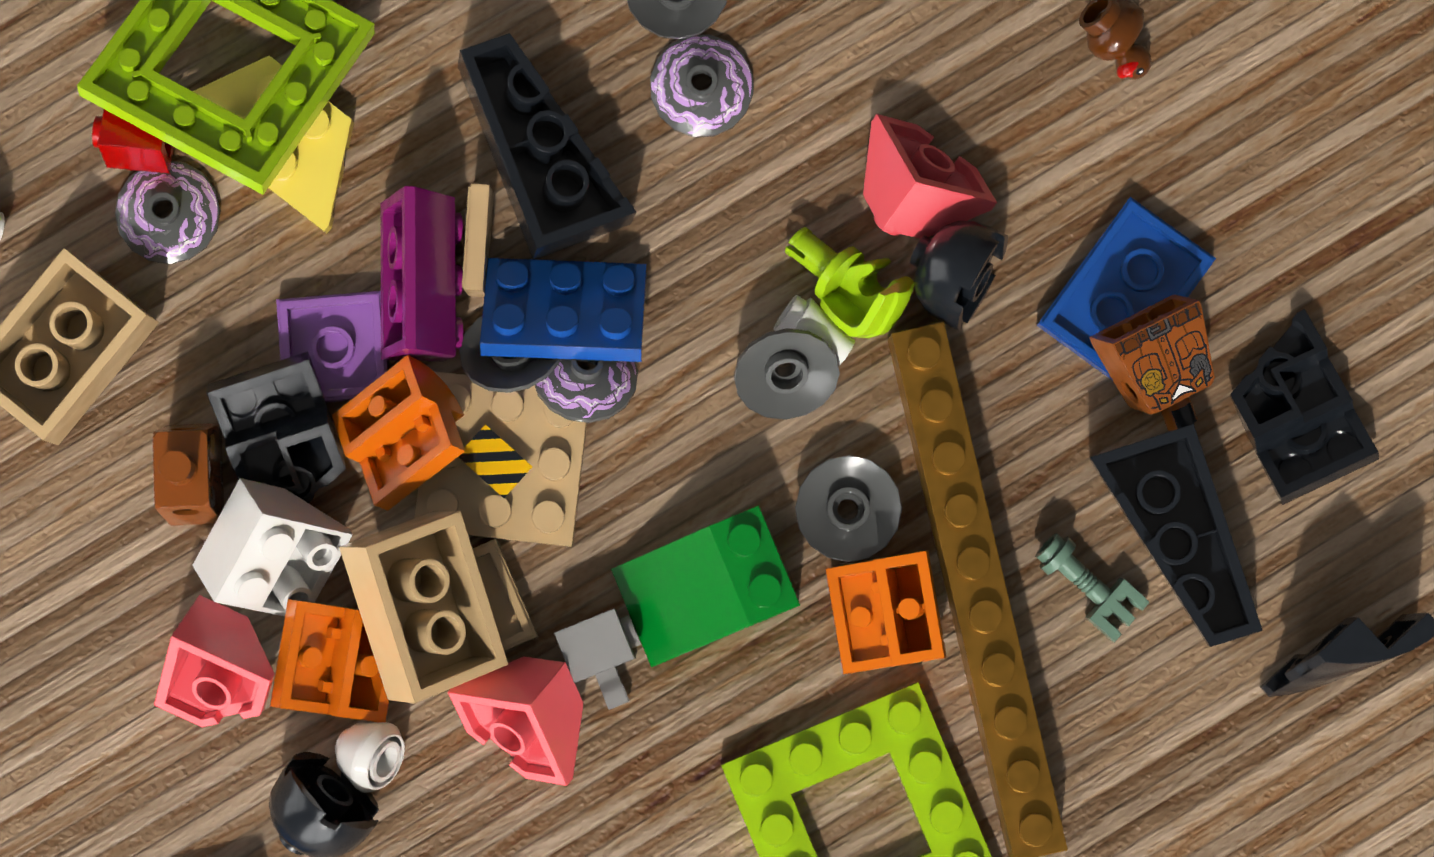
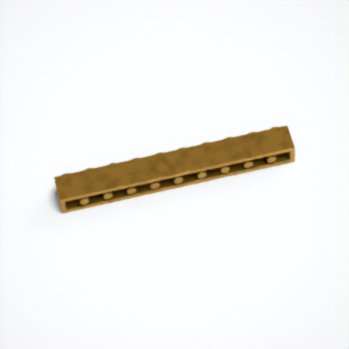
M944 322L892 333L888 339V345L1008 857H1041L1067 851L1065 835Z

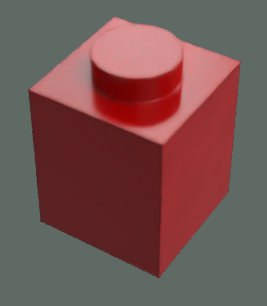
M105 109L103 116L95 117L92 128V143L94 147L99 148L107 168L170 173L173 146Z

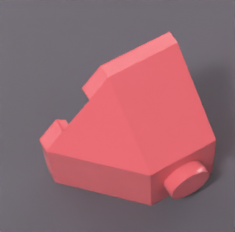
M876 114L871 121L863 196L874 215L875 223L880 229L893 236L902 234L921 239L924 235L927 237L935 235L941 227L956 221L970 220L994 208L997 201L976 167L961 156L953 163L947 154L929 145L934 136L919 125Z
M199 595L171 636L154 706L200 727L217 725L223 717L240 714L243 719L260 716L265 709L275 674L249 618L225 605Z
M521 657L509 662V665L465 682L448 691L466 732L483 746L491 739L502 750L514 757L509 766L525 779L568 786L572 781L584 703L566 662Z

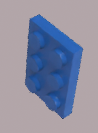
M488 258L480 336L481 356L641 362L646 264Z

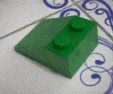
M759 506L717 522L611 569L651 668L800 606Z

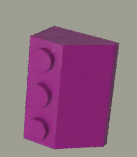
M404 186L380 203L381 360L400 361L406 355H409L419 361L444 362L456 356V349H459L463 342V322L461 317H456L455 296H460L462 292L463 270L461 265L455 264V244H459L462 239V215L460 212H455V197L416 186Z

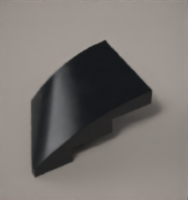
M1303 309L1297 312L1292 318V325L1273 348L1270 346L1258 361L1257 368L1251 374L1246 375L1230 394L1247 436L1282 505L1379 460V452L1354 409L1353 399L1328 357L1326 345L1306 310Z
M308 351L206 385V394L225 437V449L238 480L242 478L284 488L305 502L310 503L317 490L328 486L346 469L334 424Z
M1429 613L1402 614L1378 637L1374 635L1359 617L1345 618L1307 654H1295L1260 688L1268 697L1291 695L1324 686L1405 654L1434 637V618Z

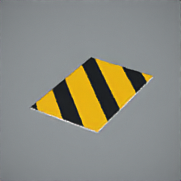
M486 424L464 447L465 452L458 456L503 498L511 492L532 468L524 458Z

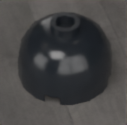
M956 221L941 227L932 239L924 235L912 253L910 264L917 267L914 277V288L916 296L925 310L939 321L958 331L961 330L962 321L965 323L970 321L996 276L991 273L993 264L990 262L993 256L1003 260L1008 244V235L976 221Z
M305 751L296 754L284 767L270 792V817L279 834L281 843L289 851L298 855L305 854L309 857H338L353 851L367 838L378 823V820H373V817L377 814L379 808L371 792L364 793L357 790L342 771L340 777L332 769L325 767L324 765L330 758L318 753Z

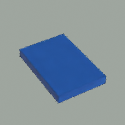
M1130 197L1036 326L1112 380L1092 346L1089 337L1173 294L1189 297L1216 258Z

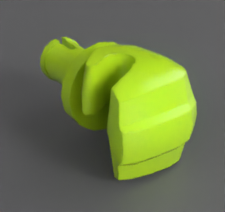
M807 227L801 228L793 235L788 242L792 246H787L785 253L818 277L815 295L821 300L820 307L842 331L851 337L872 338L886 334L897 323L910 300L914 289V281L910 277L904 276L893 280L887 288L880 286L877 281V273L891 263L889 258L864 261V254L854 246L837 253L816 237Z

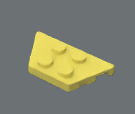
M267 56L193 92L245 119L282 65L271 56ZM329 101L268 188L326 234L333 225L334 218L332 214L338 187H341L345 168L343 164L346 149L349 148L354 126L353 120Z

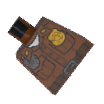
M1173 294L1089 337L1092 346L1130 408L1150 415L1161 411L1169 431L1194 424L1197 421L1190 396L1211 386L1215 378L1203 311L1199 300Z
M219 423L167 425L154 431L153 468L156 510L171 526L215 524L224 508L222 430Z

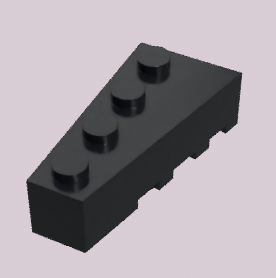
M508 33L460 50L458 69L532 259H538L631 225L637 213L627 197H623L610 178V173L581 138L576 125L569 115L562 111L549 92L550 89L512 35Z
M1194 424L1090 457L1092 465L1206 644L1212 647L1263 631Z

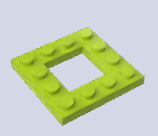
M139 0L78 83L77 88L79 96L264 195L374 36L375 25L373 22L332 0ZM211 1L296 46L245 119L160 74V71Z
M918 682L721 764L759 857H817L791 794L888 753L891 756L930 849L929 852L917 857H992Z

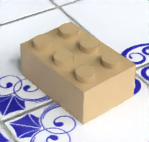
M63 248L0 325V406L43 441L59 445L155 329L159 321L78 256Z
M432 511L339 547L388 700L415 704L509 665L461 511Z

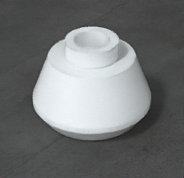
M389 722L356 723L340 734L335 745L338 768L357 790L364 793L372 792L388 785L399 771L405 752L404 741L398 727Z

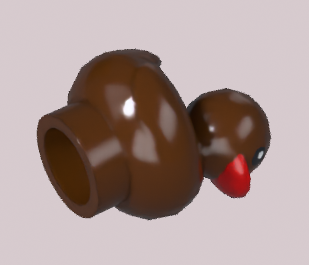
M1092 0L1084 8L1079 18L1080 26L1087 32V45L1091 53L1101 60H1115L1116 73L1121 79L1137 80L1148 73L1152 64L1151 55L1147 48L1140 44H1135L1144 23L1143 9L1130 0Z

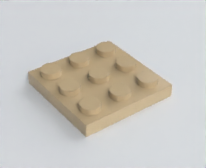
M434 371L451 390L463 411L464 416L456 421L455 424L464 447L486 424L524 458L532 468L511 492L503 498L457 457L418 487L415 518L432 511H461L468 536L573 547L587 423L567 420L550 411L538 397L535 385L529 389L510 393L495 392L476 385L467 375Z

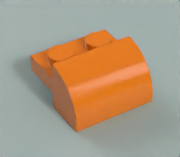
M406 355L332 414L345 457L360 463L373 505L387 511L465 452L455 424L456 421L464 416L457 399L444 381L432 369L409 355Z
M929 551L826 569L843 674L947 658Z
M288 599L270 706L342 718L386 722L389 700L386 696L360 611Z

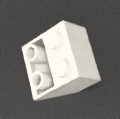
M240 478L192 566L214 602L285 616L288 599L315 603L341 556L339 547L348 544L353 534L349 528L284 488Z

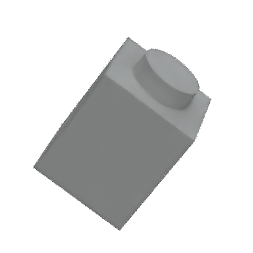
M612 609L554 633L574 683L596 676L609 710L630 701L616 668L619 665L636 659L632 648L641 645L629 615L619 618L617 610Z

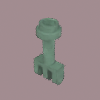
M1055 533L1040 547L1035 555L1041 561L1040 569L1047 575L1052 574L1056 570L1060 571L1069 581L1077 585L1078 589H1081L1083 593L1085 592V595L1096 604L1085 618L1115 643L1122 634L1117 627L1107 621L1110 615L1113 614L1129 627L1136 618L1121 605L1125 598L1134 607L1142 611L1150 602L1123 578H1119L1111 588L1106 586L1072 555L1076 548V543L1068 536L1062 538Z

